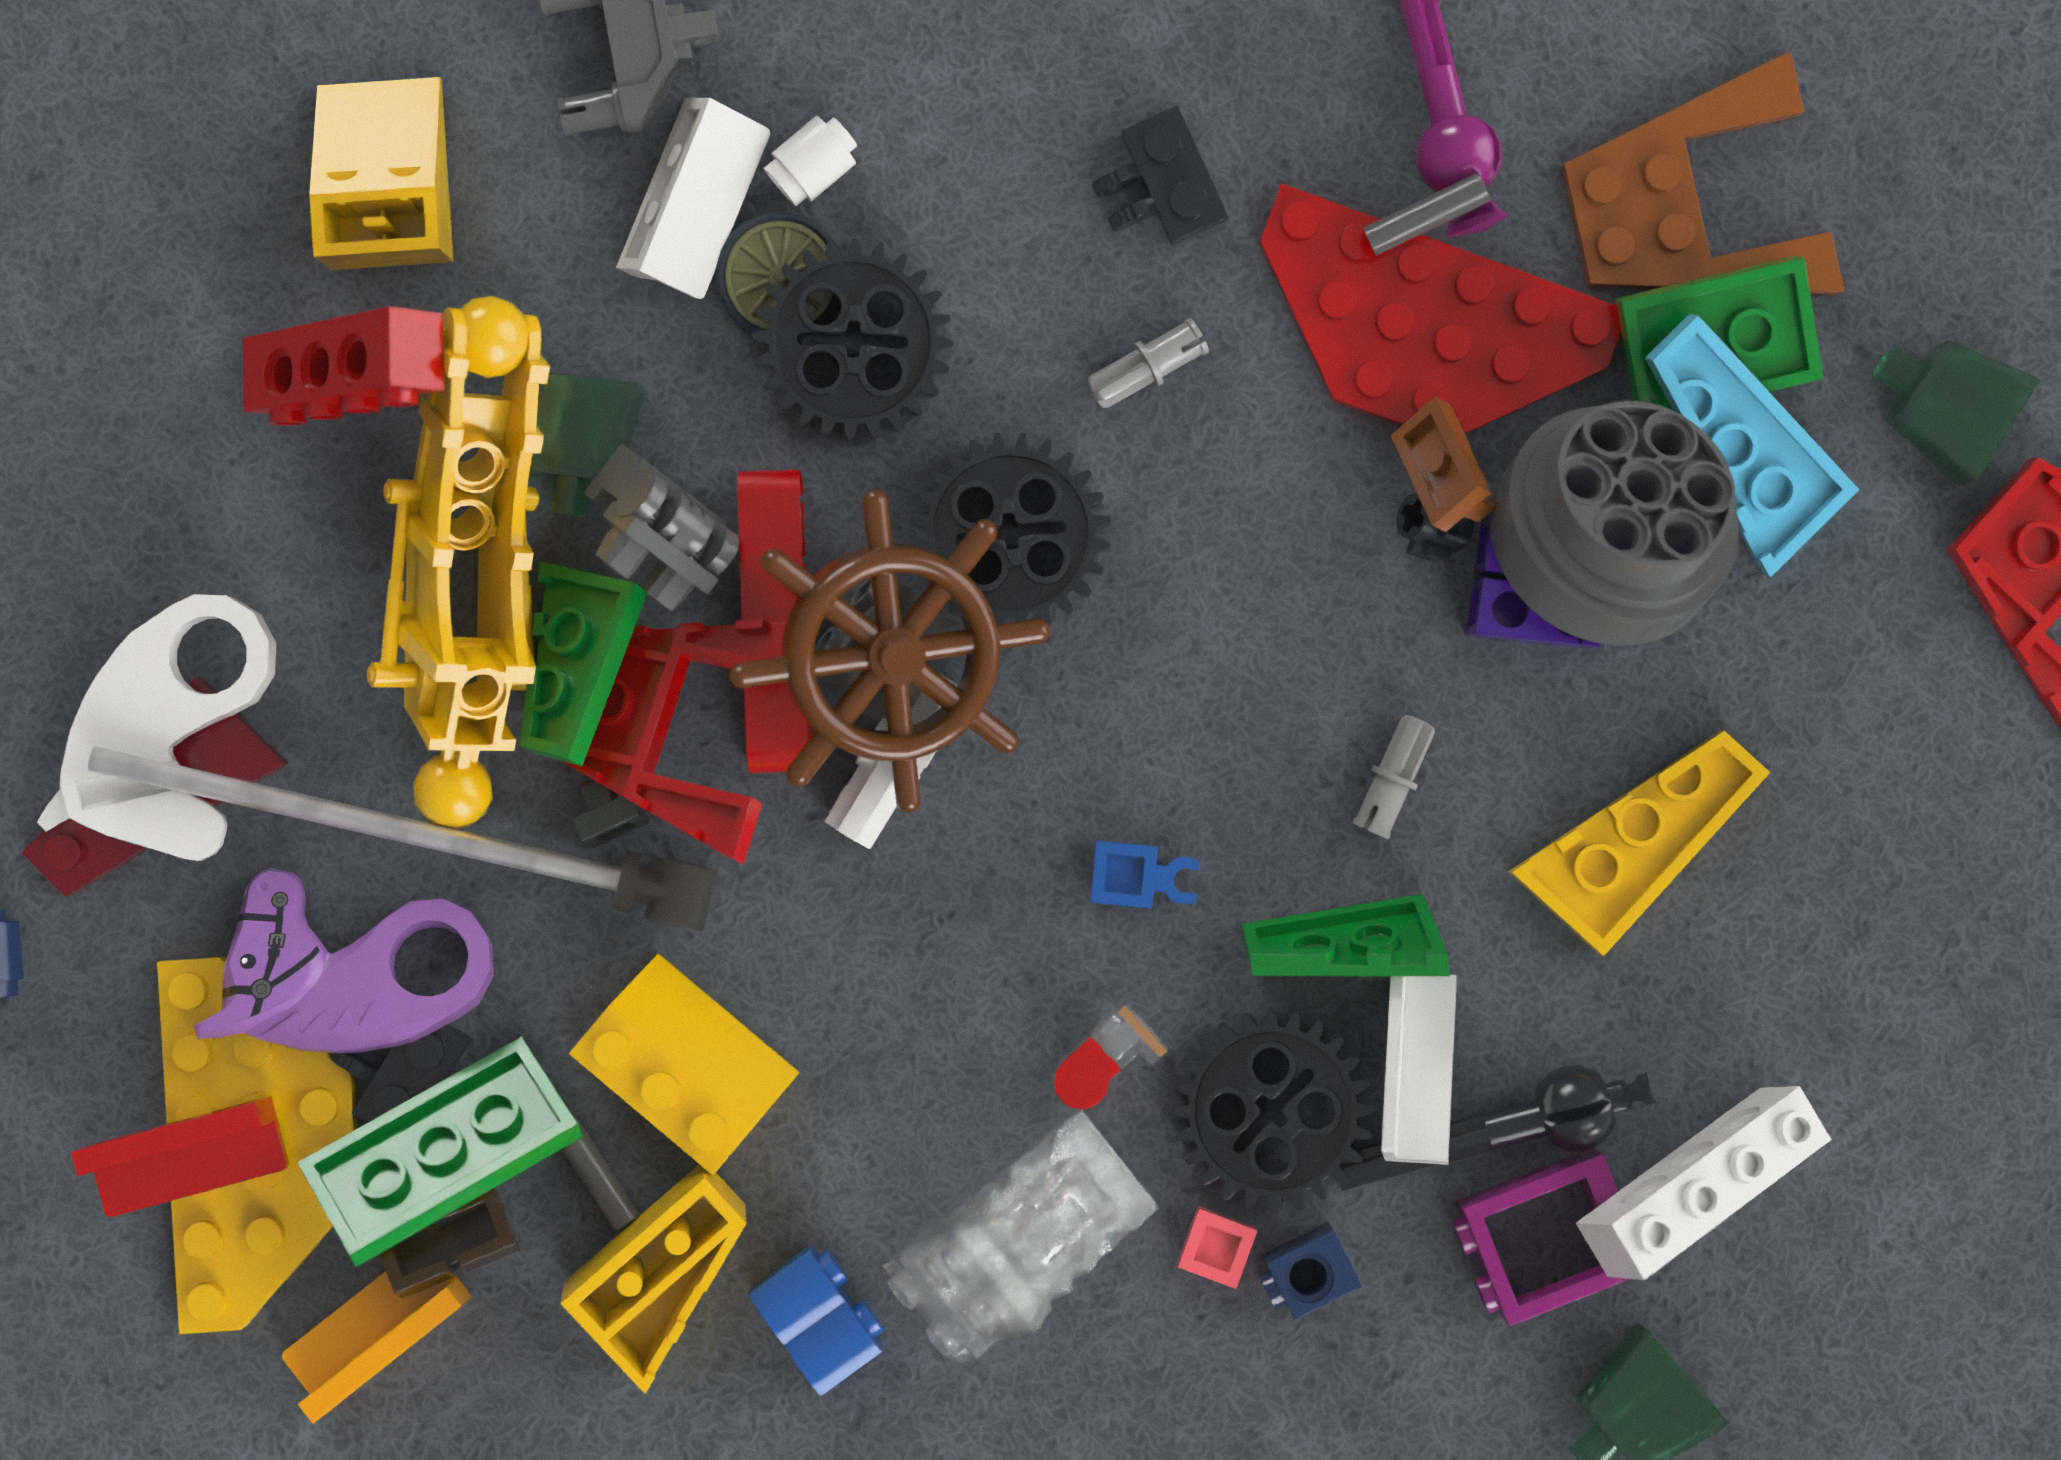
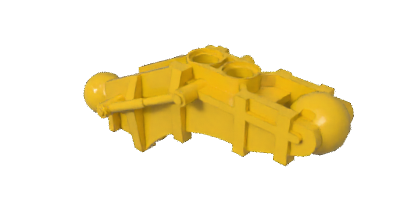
M494 296L474 298L461 308L447 307L444 309V391L421 395L418 413L423 419L413 480L389 478L384 484L383 496L388 504H397L391 574L387 588L380 662H371L370 667L367 669V680L371 687L404 688V707L428 750H441L440 754L435 755L420 767L413 782L414 802L421 816L430 823L454 829L470 827L486 814L493 799L492 784L487 769L478 761L479 751H514L516 739L505 722L510 690L526 691V685L533 684L536 670L534 636H532L531 585H529V571H531L534 553L527 542L526 511H535L539 503V494L535 487L528 486L532 453H541L544 435L537 427L539 384H547L550 366L540 354L541 329L537 316L523 314L511 302ZM467 371L486 378L505 375L502 395L464 393V380L467 377ZM480 447L478 453L472 459L458 462L465 451ZM469 505L468 510L463 515L451 519V513L455 509ZM479 547L477 638L453 637L449 595V567L452 565L454 549L465 551ZM406 552V601H402L404 590L403 573ZM398 645L405 651V663H397ZM476 675L475 682L464 685L470 678Z

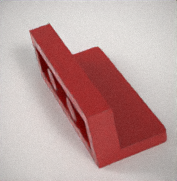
M272 1096L94 1143L71 1152L77 1176L94 1172L103 1210L107 1217L118 1216L280 1172L289 1166Z

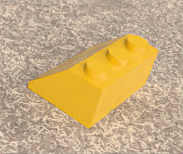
M659 953L615 998L569 1052L574 1059L712 1175L716 1173L800 1073Z

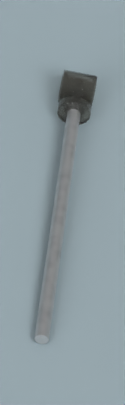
M97 746L93 747L88 762L89 771L616 891L613 910L628 913L631 901L645 904L644 918L691 930L704 931L718 870L661 856H657L655 868L640 865L642 853L631 850L626 851L622 867Z

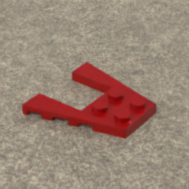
M2037 457L2030 458L2023 464L1949 546L1947 552L2061 730V648L2045 634L2061 615V469Z
M748 619L736 620V624L705 626L701 622L678 623L677 628L650 629L646 625L635 626L583 765L579 766L562 762L735 862L744 864L762 803L753 797L656 775L654 772L690 661L731 669L735 664L741 662L782 657L783 635L786 622Z

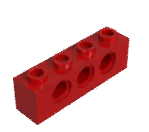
M388 306L242 338L243 412L269 414L270 425L302 426L307 425V419H342L343 412L377 413L380 412V405L389 407L418 405V395L444 391L443 313Z

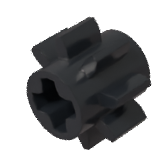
M1413 493L1404 499L1399 507L1396 518L1398 534L1410 539L1406 553L1429 561L1432 558L1444 562L1450 561L1451 552L1462 550L1470 541L1474 529V521L1465 517L1459 520L1447 532L1432 526L1417 493Z

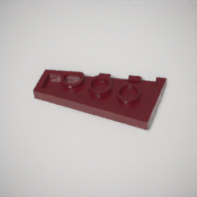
M196 677L189 684L194 690L203 694L217 693L202 677ZM238 713L201 729L173 747V754L180 766L253 783L289 764ZM197 796L215 807L225 803L224 801ZM68 819L47 832L44 830L22 854L64 896H72L135 858L148 847L107 836L72 819Z

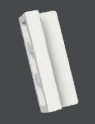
M685 98L616 268L638 278L657 280L692 298L702 299L715 272L720 251L730 235L770 136V130L711 98Z
M1450 975V977H1390L1382 1154L1385 1161L1448 1165L1457 988L1456 975Z

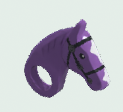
M277 868L266 869L250 879L244 893L237 927L224 965L222 1010L195 1025L194 1029L197 1039L221 1038L246 1033L258 1040L296 1050L326 1053L365 1052L408 1044L461 1018L481 1002L494 977L493 944L471 911L445 899H431L408 902L351 945L331 954L328 953L307 922L305 916L306 894L303 881L294 872ZM430 927L448 929L463 939L468 951L466 971L460 981L447 992L431 997L414 995L403 989L397 982L394 970L396 953L403 942L415 932Z

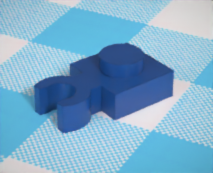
M1096 840L1090 903L1152 909L1154 891L1164 892L1169 899L1179 904L1197 902V894L1178 891L1174 885V876L1179 870L1185 868L1200 870V862L1190 857H1178L1171 860L1167 865H1158L1157 846Z

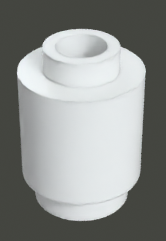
M816 115L771 153L774 160L764 167V170L782 194L796 207L805 198L812 202L856 164L850 152L857 147V144L836 118L833 117L825 123Z

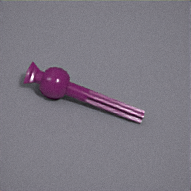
M1400 0L1432 125L1426 129L1419 139L1416 149L1417 170L1423 182L1434 192H1438L1479 172L1485 187H1487L1498 176L1502 164L1501 142L1495 130L1479 117L1467 114L1438 0ZM1491 199L1490 202L1450 220L1446 233L1447 237L1455 238L1486 231L1507 217V214Z

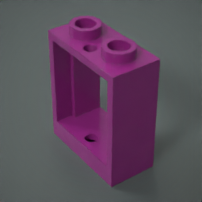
M1595 1148L1581 1151L1455 1201L1461 1217L1451 1221L1454 1232L1465 1256L1476 1253L1484 1274L1474 1279L1479 1296L1487 1313L1491 1314L1498 1311L1500 1317L1509 1327L1629 1280L1628 1278L1607 1277L1603 1268L1599 1265L1515 1298L1484 1220L1487 1216L1576 1181H1580L1589 1207L1593 1211L1618 1192L1604 1154Z

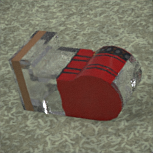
M1124 998L1060 1058L1055 1066L1053 1075L1055 1092L1060 1100L1071 1108L1079 1110L1092 1108L1100 1103L1106 1095L1108 1082L1138 1054L1152 1066L1169 1050V1046L1134 1006Z

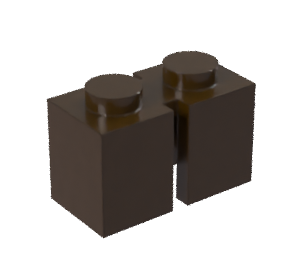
M495 1188L444 1216L443 1219L449 1225L437 1229L434 1222L380 1253L394 1294L403 1299L452 1279L456 1276L451 1265L460 1262L462 1268L469 1272L520 1251L503 1203Z

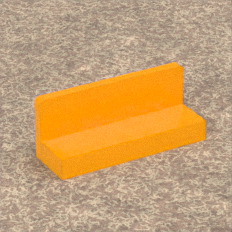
M385 1271L282 1353L283 1361L309 1393L306 1398L298 1403V1406L314 1424L472 1298V1295L456 1276L402 1299L394 1294Z

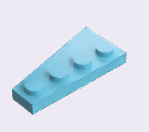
M1689 313L1645 359L1673 411L1686 417L1701 428L1712 439L1724 456L1730 468L1735 486V509L1738 518V531L1763 575L1771 578L1860 489L1698 315Z

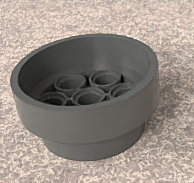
M1621 401L1602 406L1580 408L1558 415L1543 424L1525 442L1501 477L1492 500L1495 508L1490 512V533L1497 561L1508 582L1519 597L1534 612L1558 629L1578 638L1606 645L1632 646L1646 644L1664 638L1682 628L1723 584L1731 570L1738 547L1739 531L1735 509V486L1730 468L1719 448L1701 428L1681 414L1660 405L1640 401Z

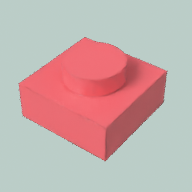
M1197 1206L1177 1261V1267L1237 1289L1258 1230L1250 1224Z

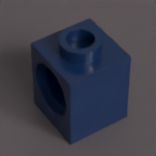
M1329 1222L1262 1255L1269 1270L1258 1276L1275 1310L1287 1304L1294 1320L1362 1287ZM1305 1258L1319 1261L1322 1265V1274L1314 1285L1301 1288L1290 1282V1271L1297 1261Z

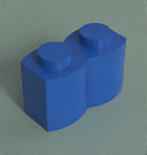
M809 1244L752 1285L748 1296L767 1325L785 1346L805 1378L816 1392L822 1396L882 1352V1342L878 1336L885 1331V1328L874 1310L865 1300L855 1305L847 1295L842 1285L849 1281V1278L836 1257L828 1249L819 1254L813 1245Z

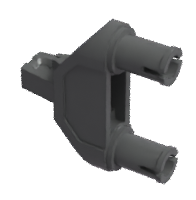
M539 0L545 17L551 16L553 13L597 5L600 11H604L616 82H612V89L570 97H558L559 110L563 111V115H560L566 137L573 136L576 133L620 126L621 131H628V133L643 131L655 117L681 71L680 64L693 60L691 50L722 43L719 20L714 9L684 13L682 3L667 5L665 0Z

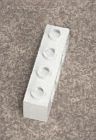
M1800 1086L1759 1088L1576 1222V1225L1607 1277L1645 1280L1828 1143L1831 1138Z

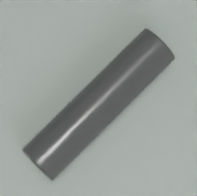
M1479 172L1365 226L1364 230L1375 254L1379 255L1490 202L1491 198Z
M572 1111L571 1114L578 1123L583 1137L561 1150L613 1230L617 1231L633 1221L641 1213L575 1112Z

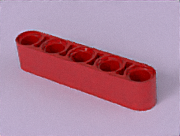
M801 469L738 472L737 498L742 620L764 619L767 622H786L798 597L764 571L761 565V558L767 550L778 549L806 570V564L802 563V557L806 556L804 503H800V495H804ZM786 682L744 688L746 755L749 773L787 772L789 765L812 737V726L795 705Z

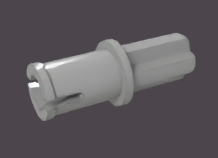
M1191 318L1184 320V323L1145 345L1138 341L1133 344L1135 351L1090 375L1088 386L1096 402L1102 408H1108L1151 383L1158 387L1163 384V376L1200 355L1209 353L1206 341L1198 339L1203 335L1196 323Z
M1404 715L1401 718L1380 766H1372L1371 771L1375 772L1376 775L1357 817L1352 822L1353 824L1386 839L1390 838V832L1410 788L1416 790L1418 787L1413 781L1435 734V728L1432 725L1409 715Z

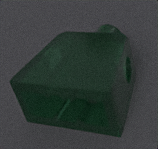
M1944 341L1930 348L1922 362L1893 345L1883 356L1873 373L1874 378L1901 394L1885 421L1944 475L1959 486L1979 479L2040 382V379L2032 374L1950 341Z
M549 373L547 384H539L537 427L544 435L541 453H532L529 474L533 477L553 479L550 514L587 518L589 497L584 494L585 490L621 443L630 449L645 390L637 382Z
M1638 1322L1631 1328L1575 1398L1595 1424L1567 1448L1578 1460H1613L1620 1453L1627 1460H1673L1721 1431L1729 1422L1657 1339Z

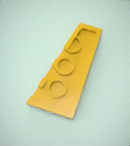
M1718 731L1508 872L1596 953L1605 956L1770 774V771L1727 732Z

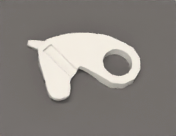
M194 594L172 604L132 631L96 675L83 698L70 729L60 772V789L48 803L37 823L47 832L59 823L72 819L107 836L183 859L202 861L215 855L223 846L228 825L225 815L214 805L193 794L89 771L88 762L93 747L97 746L179 765L173 754L174 746L201 729L257 703L275 676L276 641L262 615L239 600L227 595ZM206 619H223L230 622L241 633L246 645L247 662L241 677L230 688L216 694H203L194 690L184 681L177 666V650L183 635L193 625Z

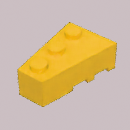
M698 1164L564 1281L560 1304L644 1394H646L655 1379V1373L671 1346L680 1337L686 1326L687 1319L703 1292H706L744 1229L746 1225L745 1203L717 1173L712 1175Z

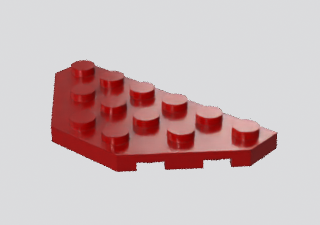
M1281 183L1259 246L1280 286L1287 307L1301 337L1321 374L1322 382L1331 401L1402 426L1436 396L1451 404L1466 435L1475 429L1505 417L1608 368L1621 333L1616 305L1422 234L1376 255L1364 227L1380 219Z

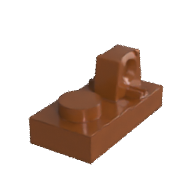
M1436 396L1433 397L1391 435V438L1432 526L1447 532L1463 517L1479 522L1495 508V504L1490 501L1489 495L1492 492L1471 451L1472 448L1451 404Z

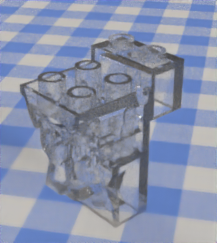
M1079 1110L1061 1119L954 1212L937 1218L882 1266L892 1277L888 1280V1286L894 1296L906 1308L910 1310L916 1308L930 1325L927 1335L936 1349L946 1358L952 1359L955 1357L959 1363L979 1358L996 1342L1034 1333L1043 1325L1044 1319L1052 1311L1051 1300L1068 1295L1074 1289L1072 1279L1090 1273L1097 1266L1100 1258L1112 1250L1128 1232L1139 1228L1159 1207L1085 1113Z

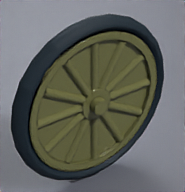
M768 212L756 215L740 224L727 238L720 251L716 266V288L720 302L728 316L741 329L751 335L758 331L769 330L770 323L755 315L757 308H775L777 304L765 291L766 286L772 284L786 289L789 283L782 273V266L787 264L799 273L806 270L802 257V252L806 249L819 262L826 260L827 241L832 240L837 247L833 238L819 224L805 216L791 212ZM825 292L814 293L808 297L804 304L805 314L809 320L822 326L834 316L839 307L836 298ZM801 333L797 336V340L806 338L813 333Z

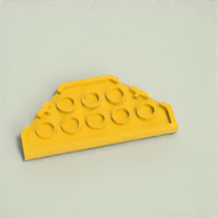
M225 957L157 962L166 1124L272 1096L289 1166L280 1172L171 1201L179 1334L242 1330L318 1246L333 1226L297 1162L358 1128V1119L352 1114L357 1105L355 1076L331 1061L329 1058L331 1053L300 1051L258 1040L246 1033L221 1038L197 1039L194 1026L222 1010Z

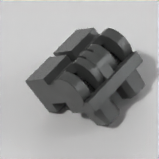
M622 443L584 492L585 495L606 510L602 516L614 524L605 536L596 555L629 579L647 554L651 552L660 560L640 585V588L671 611L689 595L695 586L708 595L719 580L716 576L727 568L738 550L739 537L725 526L726 522Z

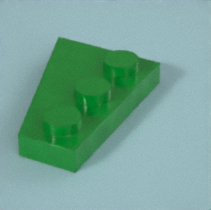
M1424 894L1241 924L1244 947L1252 976L1450 977L1448 953Z

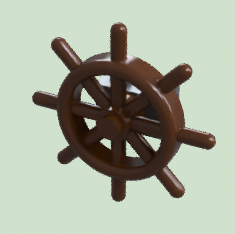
M874 489L868 491L863 497L867 546L849 551L837 557L814 576L778 549L767 550L762 555L761 565L764 571L798 596L786 622L783 635L782 657L737 663L731 668L729 677L732 684L738 688L786 682L795 705L803 717L816 729V732L787 769L786 777L792 785L797 787L806 785L837 746L844 751L866 759L891 761L896 805L901 811L911 813L916 811L921 803L916 758L931 754L947 746L968 728L1001 753L1008 754L1017 748L1019 743L1017 734L984 708L996 682L1000 649L1043 643L1049 638L1051 630L1049 624L1043 619H1030L996 625L987 599L980 588L968 576L997 537V527L992 521L983 519L976 522L952 555L946 560L931 551L917 546L893 543L888 498L881 490ZM896 573L918 575L931 580V582L922 594L918 595L896 577ZM867 579L857 589L850 604L840 597L855 584ZM950 598L960 612L965 626L963 630L948 632L954 625V622L940 611ZM825 617L836 626L829 628L815 645L819 627ZM967 655L964 671L957 687L925 663L927 660ZM816 677H820L843 695L833 709L823 697ZM909 682L941 706L939 710L927 719L914 725L912 723ZM863 711L878 722L886 713L888 730L867 729L854 725V723Z

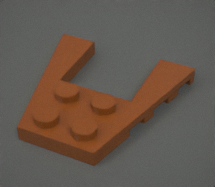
M1791 52L1784 53L1563 164L1561 172L1587 287L1657 289L1798 255L1805 258L1810 294L1836 296L1845 292L1832 231L1711 257L1685 141L1794 118L1804 113Z

